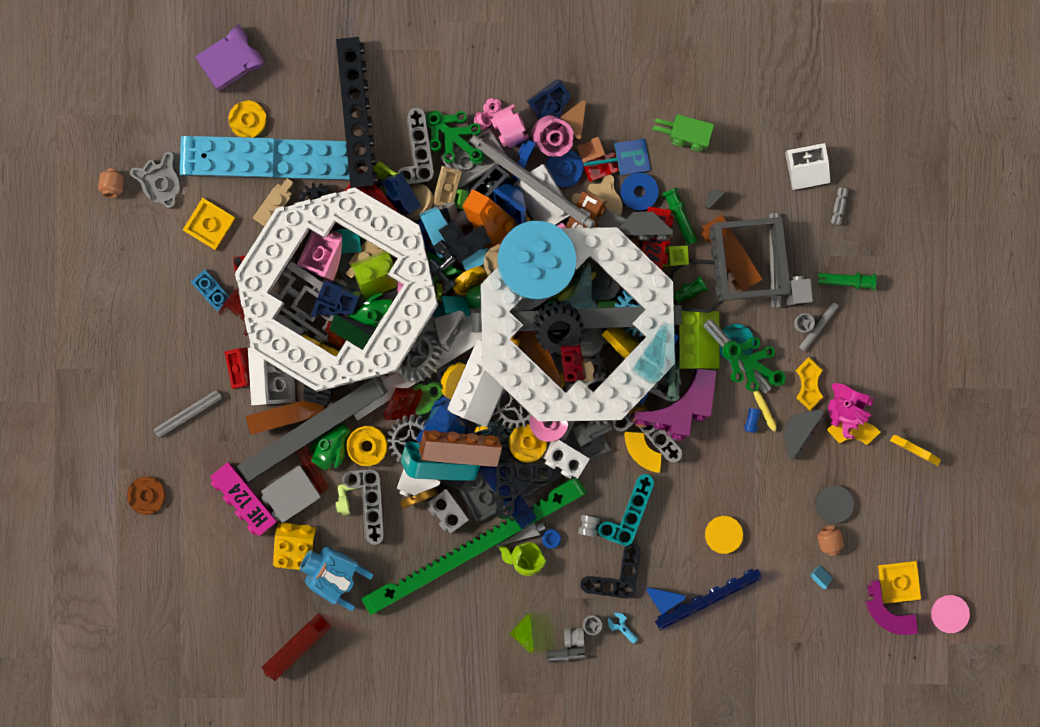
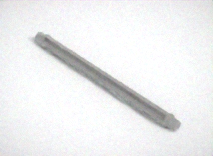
M476 135L472 137L470 142L492 160L582 225H586L590 229L594 226L595 221L585 212L483 138L480 139Z

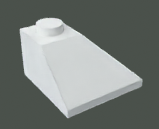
M403 469L397 489L400 490L399 494L411 497V494L417 495L440 485L441 481L435 479H414L409 477Z

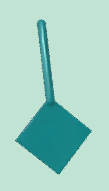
M348 229L335 230V232L342 234L341 254L362 252L359 235Z

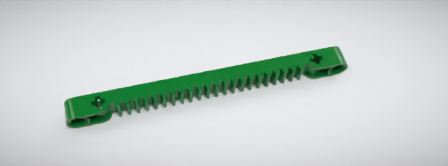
M572 478L553 489L548 495V501L545 502L540 499V505L533 503L534 509L527 507V513L521 510L520 517L514 514V520L506 519V525L501 521L500 528L494 525L493 532L487 529L486 536L480 533V539L473 537V543L466 541L467 547L461 544L460 551L454 548L453 555L449 552L446 553V559L441 555L439 557L440 562L434 559L433 566L427 563L426 570L420 567V573L413 571V577L406 575V581L402 578L399 579L400 585L394 583L385 584L362 597L361 601L369 615L378 612L586 494L587 491L580 478ZM555 493L563 495L561 498L562 502L559 504L557 501L553 502L552 500ZM387 588H389L390 590H395L393 598L391 596H386V593L388 592Z

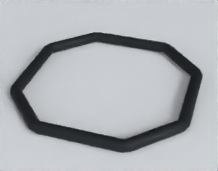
M689 259V263L715 265L714 260ZM679 265L671 271L670 279L672 281L674 280V273L684 265ZM673 297V303L675 305H680L677 302V300ZM718 301L709 309L682 307V311L708 313L723 302Z

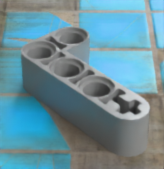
M413 108L407 115L413 166L404 167L398 171V174L402 172L410 174L409 186L428 183L433 177V165L425 114L422 109ZM414 113L421 117L418 119V126L422 125V127H415V119H411ZM415 132H421L424 139L417 141L413 135ZM420 150L424 151L427 155L426 159H418L416 153ZM422 169L427 170L429 178H421L419 171Z
M639 402L636 404L638 406H643V404ZM626 414L624 417L626 420L624 428H618L615 423L616 420L612 422L614 429L625 431L634 424L630 422L631 414ZM654 426L651 430L639 427L666 460L677 462L681 459L682 450L670 436H666L667 432L665 430L654 429ZM658 434H663L666 437V441L662 445L657 444L655 441ZM669 442L672 443L669 446L671 450L678 451L676 459L674 457L669 458L670 452L667 449L665 451L662 450Z
M375 470L347 471L342 476L344 486L347 488H362L365 540L373 545L379 544L384 536L380 476ZM368 473L375 475V481L372 484L366 482L365 477ZM349 474H353L356 477V482L353 485H349L346 481ZM370 492H374L377 497L373 503L367 501V494ZM371 511H375L378 515L375 522L368 520V514ZM379 524V528L375 527V533L379 534V537H376L375 541H373L372 538H369V535L373 533V529L368 528V525Z

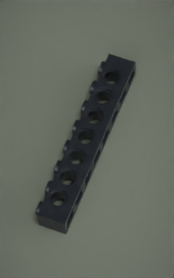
M359 37L336 39L350 188H356L360 191L375 190L374 184L378 183L377 172H373L372 165H376L375 153L371 154V146H374L373 135H369V128H372L371 116H367V109H370V100L365 96V91H369L368 80L364 79L363 75L364 72H367L366 61H362L361 55L365 54L364 42L360 43ZM351 55L357 57L354 62L347 61V58ZM351 74H357L359 76L354 81L349 79V76ZM354 92L360 93V97L357 99H352L350 96ZM355 111L362 112V115L358 118L352 116ZM357 129L364 130L361 136L354 135V132ZM358 148L366 149V152L362 155L356 153ZM361 166L368 168L365 173H359L358 169Z

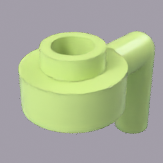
M356 481L349 482L348 484L353 485ZM344 484L338 486L339 501L336 502V508L338 513H342V516L351 514L346 491L358 488H347Z

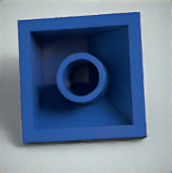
M509 183L495 188L493 191L494 202L513 217L518 225L527 222L522 190L517 186L513 187Z
M437 406L415 440L421 443L424 430L464 434L468 427L454 414L441 406Z

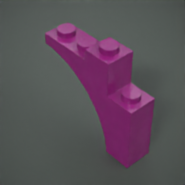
M696 369L693 372L687 390L676 403L658 411H635L631 414L630 422L635 423L639 427L654 426V429L665 430L667 428L666 436L672 437V440L683 441V439L690 436L692 417L694 421L703 422L711 417L716 371Z

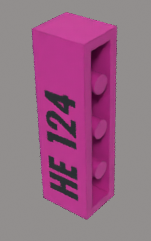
M227 462L210 476L212 486L217 491H222L225 502L229 506L233 505L236 508L235 514L241 521L243 519L246 520L249 524L247 528L253 535L261 536L277 523L270 510L230 462Z

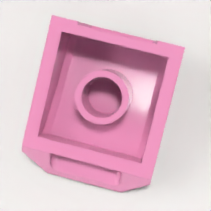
M330 230L327 237L324 238L312 231L297 266L333 281L341 257L342 234Z

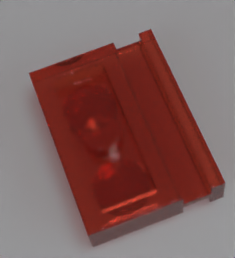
M395 388L384 412L385 420H403V416L406 415L410 420V415L415 413L423 396L422 390L419 388L418 391L413 388Z

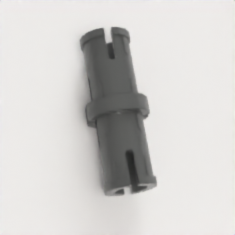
M563 647L561 650H546L547 663L586 659L585 647L571 649Z

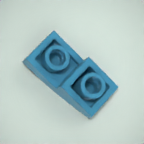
M205 269L191 281L216 311L231 299Z

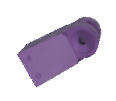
M240 24L236 25L225 38L195 56L218 92L247 74L248 71L256 70L266 65L260 53L248 45V36Z

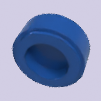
M549 529L543 533L542 542L547 548H556L561 542V536L558 531Z

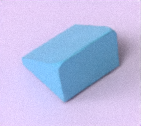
M818 566L810 574V577L822 589H826L832 581V577L821 566Z

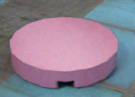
M944 595L938 598L931 609V619L934 625L946 633H956L962 630L968 624L970 618L966 602L954 595Z

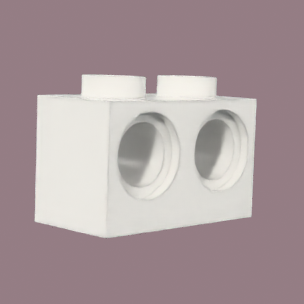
M560 440L551 441L542 456L546 460V465L553 469L557 466L562 469L561 474L570 479L572 476L578 479L589 461L588 457ZM559 450L560 456L554 460L553 453ZM575 460V467L573 469H570V461Z

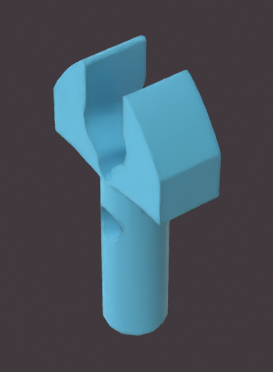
M614 612L620 619V625L614 624L608 617V625L612 631L615 629L620 630L632 644L638 641V638L625 625L627 618L623 613Z

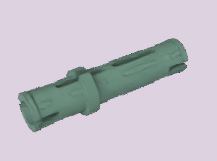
M674 346L675 364L668 370V378H666L667 400L672 402L678 401L679 386L681 385V379L679 378L680 348Z

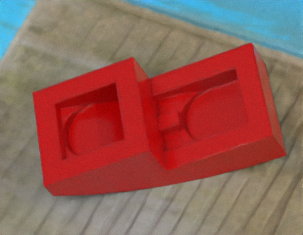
M616 152L592 161L617 158ZM618 161L584 166L583 164L589 182L619 172Z

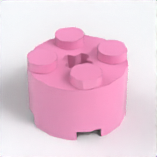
M514 104L493 113V118H491L495 130L499 128L501 133L499 139L503 147L508 146V148L530 139L529 134L525 135L523 132L526 130V127L519 112L514 113L513 111L516 108Z
M547 115L539 119L531 130V137L535 147L547 156H562L573 145L574 132L571 126L559 117Z

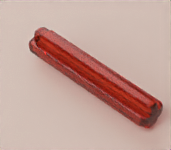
M305 446L295 452L319 493H324L329 489L327 482L316 464L311 462L312 458Z

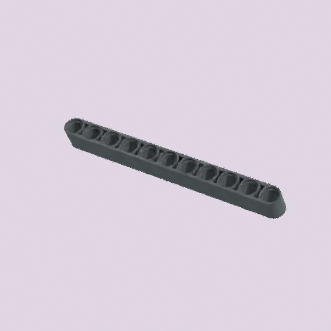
M673 305L674 325H681L682 305ZM642 306L577 308L584 328L633 327L632 323L645 311ZM538 310L509 311L523 324L518 331L534 330L533 322H535V315H539ZM481 312L472 313V332L474 333L482 332ZM557 321L552 323L548 330L568 329L569 324L564 321Z

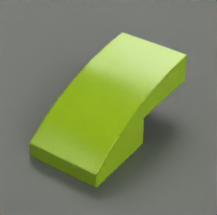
M688 245L665 247L668 259L667 265L663 264V267L689 265Z

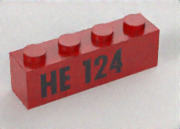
M648 207L647 212H654L668 227H672L674 216H670L671 210ZM649 238V241L642 243L641 251L662 270L663 264L667 265L668 253H665V247L670 245L671 238L668 241H657V238Z

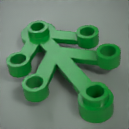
M430 111L426 115V125L431 129L429 145L433 152L440 151L442 147L439 141V130L445 134V153L443 158L447 164L454 163L456 159L453 153V142L469 154L472 164L480 165L484 162V153L478 148L474 149L459 136L470 134L478 136L481 133L479 124L473 123L468 127L449 128L445 124L452 122L464 124L467 121L465 112L459 111L455 115H442L439 111ZM464 115L465 117L463 120H458V116ZM433 117L438 118L436 122H431ZM478 127L479 129L477 132H473L472 128ZM434 143L439 144L437 148L432 147ZM475 153L480 154L478 158L473 157ZM448 155L453 156L451 160L446 159Z
M750 337L746 342L740 344L735 341H728L724 344L722 352L724 357L730 360L733 370L731 380L733 382L740 383L744 380V374L740 371L738 362L740 360L745 368L748 380L746 389L748 391L755 392L759 388V383L755 379L753 369L766 376L774 386H781L785 383L786 376L784 372L780 370L772 371L757 362V360L763 358H772L775 355L773 347L765 346L762 351L746 355L741 351L749 348H758L760 346L759 338ZM737 373L739 374V379H738V380L736 379V374H737Z

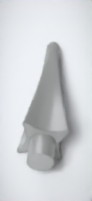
M535 522L515 535L496 544V547L499 548L515 541L538 536L540 531L545 530L546 527L543 522L537 525Z

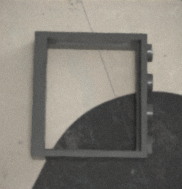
M782 217L718 222L710 226L709 239L712 240L713 245L711 257L715 262L713 275L717 279L715 292H717L719 302L791 294ZM770 225L777 289L729 293L722 229Z

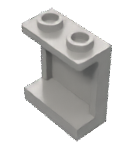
M301 465L261 491L263 493L261 496L262 500L267 506L271 505L274 510L271 512L277 522L281 520L282 523L322 497Z

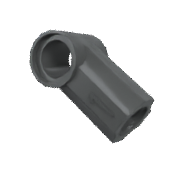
M601 420L600 425H597L596 421L593 423L585 422L571 429L580 447L595 440V437L612 430L609 420L608 424H604L603 420Z

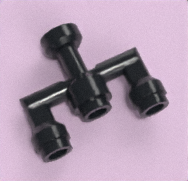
M442 239L434 248L446 260L440 263L438 259L435 260L433 257L428 263L432 280H435V276H437L444 284L443 290L446 293L457 282L455 279L450 280L442 270H446L457 258L449 250V245Z

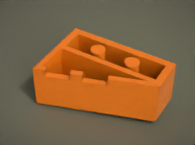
M473 189L462 205L468 220L474 226L473 229L482 225L492 242L485 246L488 249L501 244L516 221L489 197Z

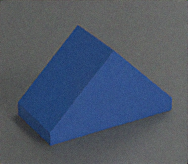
M651 587L646 588L647 593L661 614L685 600V595Z

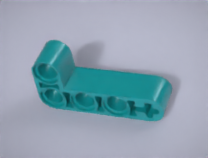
M407 442L405 444L401 464L406 474L411 478L469 481L477 478L480 465L422 461L419 452L420 445L416 442Z
M641 474L636 479L620 525L609 521H604L599 525L598 532L601 537L624 546L630 545L633 542L654 486V480L650 475ZM645 477L650 482V485L644 488V491H647V495L636 492L637 488L641 490L642 484L640 480H644ZM636 495L643 497L644 501L641 506H635L633 503V498ZM630 513H634L637 516V521L634 524H629L626 521V517ZM604 525L612 527L610 535L602 534L601 530ZM624 531L630 534V539L627 542H622L619 538L620 534Z

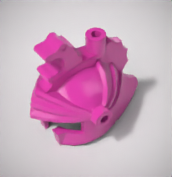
M834 383L831 386L834 391V399L830 400L828 405V414L832 419L831 424L838 427L840 422H842L843 437L855 439V436L851 435L850 432L852 429L859 430L858 425H864V422L869 420L868 417L871 414L864 411L866 404L872 407L874 398H870V395L856 392L845 384Z

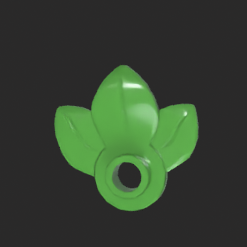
M440 383L418 384L409 391L408 396L417 399L415 404L417 415L428 413L434 402L443 397L441 391L443 388ZM432 388L438 389L436 395L431 394Z

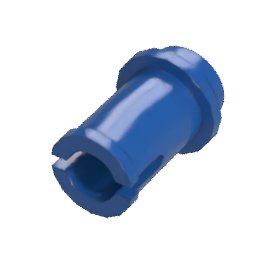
M749 408L744 431L756 433V430L759 429L757 425L761 410Z

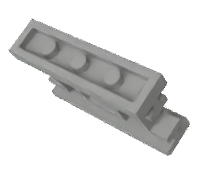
M290 262L283 273L290 281L280 295L271 290L270 295L280 301L284 299L286 294L295 298L291 308L297 312L294 315L282 307L283 317L291 322L295 319L301 323L299 325L301 329L307 333L310 330L316 334L315 338L323 344L325 341L330 343L335 336V333L329 330L334 315H320L327 320L322 328L328 332L327 336H325L305 322L306 319L314 322L317 317H311L297 307L307 291L318 298L323 283L293 262ZM294 272L314 287L311 289L305 285L299 293L292 288L297 279L290 274Z

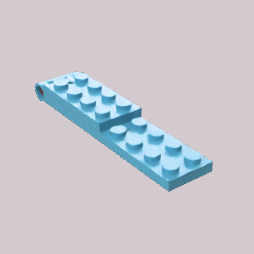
M181 136L180 175L350 180L346 141Z

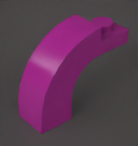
M877 579L869 580L870 585H867L868 596H872V600L864 601L867 611L875 623L894 634H918L916 615L913 613L904 615L891 614L883 604L880 581Z

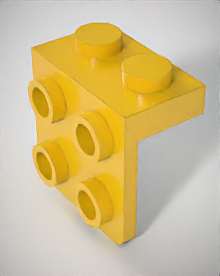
M278 522L274 541L273 565L278 568L300 570V565L305 555L310 550L313 551L316 527Z

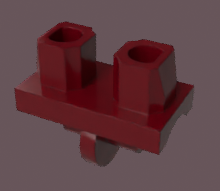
M581 345L561 346L565 381L584 380V358Z

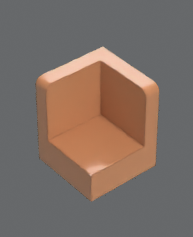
M599 137L577 146L583 164L605 156Z

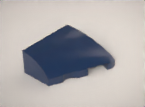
M556 79L526 102L539 120L547 115L560 117L564 105L568 103L571 96L563 83Z
M403 173L380 179L375 184L378 188L383 186L387 191L386 198L401 215L411 214L421 207Z
M324 279L311 316L317 317V315L323 314L332 316L338 313H343L344 315L353 314L361 292Z

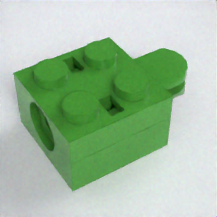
M677 114L674 122L662 119H655L654 123L672 128V130L653 126L652 130L670 135L669 141H672L674 146L683 147V145L690 146L692 151L702 152L709 145L714 124Z

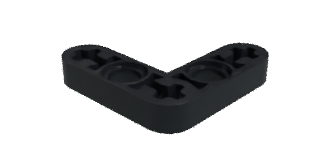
M631 543L624 547L619 580L585 576L580 582L581 589L589 594L625 599L633 597L636 591L641 555L639 546ZM631 546H634V549L637 551V554L633 555V560H637L636 564L632 562L625 563V558L629 560L630 554L626 551ZM628 565L635 568V573L632 576L624 574V568ZM591 579V583L597 584V580H601L599 584L600 592H596L597 587H590V590H587L583 583ZM605 582L613 584V590L609 593L604 592L602 589V585ZM616 582L620 583L619 587L623 588L628 584L632 592L624 595V591L618 590L619 594H614Z

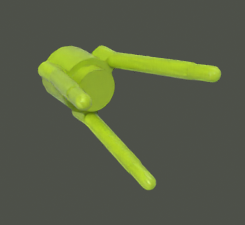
M381 161L373 168V172H377L378 180L398 174ZM380 186L384 193L387 195V191L383 188V186Z

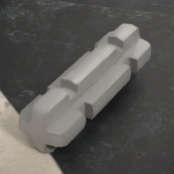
M840 187L838 189V198H836L833 210L834 215L831 219L832 224H842V215H844L847 201L845 198L849 192L846 188Z

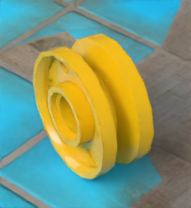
M374 426L357 428L350 434L347 440L349 457L361 466L378 464L384 459L388 450L386 436ZM366 440L372 443V449L369 452L365 451L362 447L363 442Z

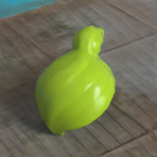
M527 542L520 544L514 548L513 552L507 547H499L503 561L510 565L513 564L515 570L521 575H535L546 564V559L541 549L535 543Z

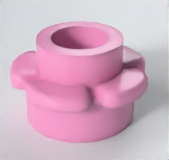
M490 98L483 106L484 112L493 117V113L502 109V104L498 99Z
M478 112L474 117V123L479 124L481 130L488 129L491 125V117L486 112Z

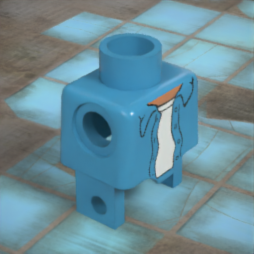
M324 547L320 554L310 550L300 565V571L307 574L305 584L310 590L331 604L338 603L350 611H353L355 606L340 596L344 592H349L354 584L352 581L354 571L370 580L373 577L369 570L358 565L352 557L330 547Z

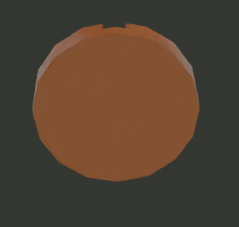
M149 476L140 477L133 481L127 492V500L131 508L143 515L153 514L160 510L166 498L165 488L162 483L156 478Z

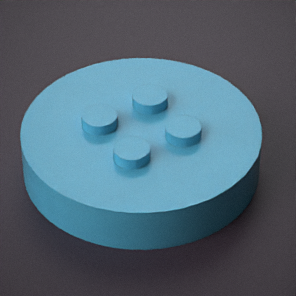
M545 221L525 222L512 229L503 239L497 254L498 272L503 283L514 294L530 300L547 299L562 291L572 279L576 268L575 248L568 235L556 225Z

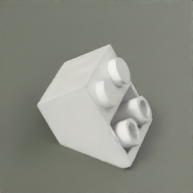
M825 143L787 150L785 152L792 190L830 183L829 161Z

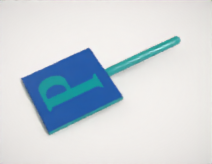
M645 139L614 143L617 158L584 163V166L618 161L620 175L651 170Z

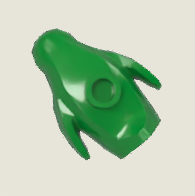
M383 293L374 294L366 299L359 308L354 309L353 314H349L348 317L351 320L377 328V323L386 314L394 299L377 300Z
M338 424L332 430L317 438L310 447L311 451L315 449L311 462L326 471H329L334 463V467L338 468L345 458V442L350 432L349 428L345 424Z

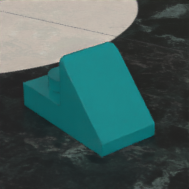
M442 296L443 304L437 306L433 312L435 318L457 311H462L466 317L471 315L465 297Z

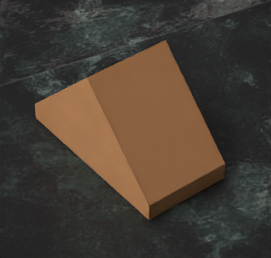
M581 101L561 116V119L571 126L574 132L573 137L576 141L581 140L586 101Z

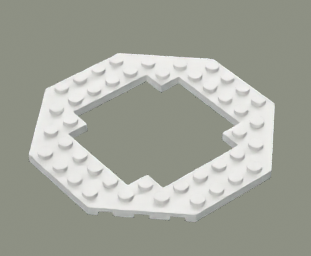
M356 188L347 189V191L328 194L314 200L309 199L298 202L288 207L276 208L235 273L240 291L241 305L244 310L247 333L249 334L251 352L317 392L396 372L438 306L420 226ZM335 222L398 258L388 275L404 284L364 349L361 350L346 341L337 357L275 321L274 319L284 303L269 294L309 229L326 238Z
M617 227L591 229L560 228L568 235L575 248V269H578L590 256L645 309L632 324L646 338L594 392L581 380H578L565 393L510 340L523 326L509 312L522 297L514 294L507 288L499 275L497 267L481 284L482 368L538 422L622 420L675 364L673 281Z

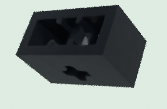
M495 163L471 188L470 193L473 189L494 201L493 191L495 188L507 183L512 185L514 182L510 175Z

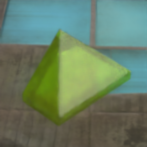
M526 613L509 635L529 653H534L530 613Z

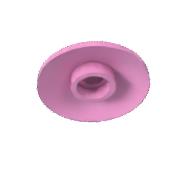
M531 415L530 428L538 439L551 442L560 439L565 434L568 428V421H553L551 426H547L545 421L538 422Z

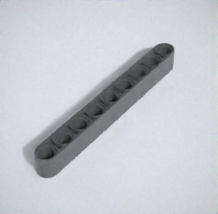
M379 376L374 377L245 460L236 468L245 482H250L388 393V390Z

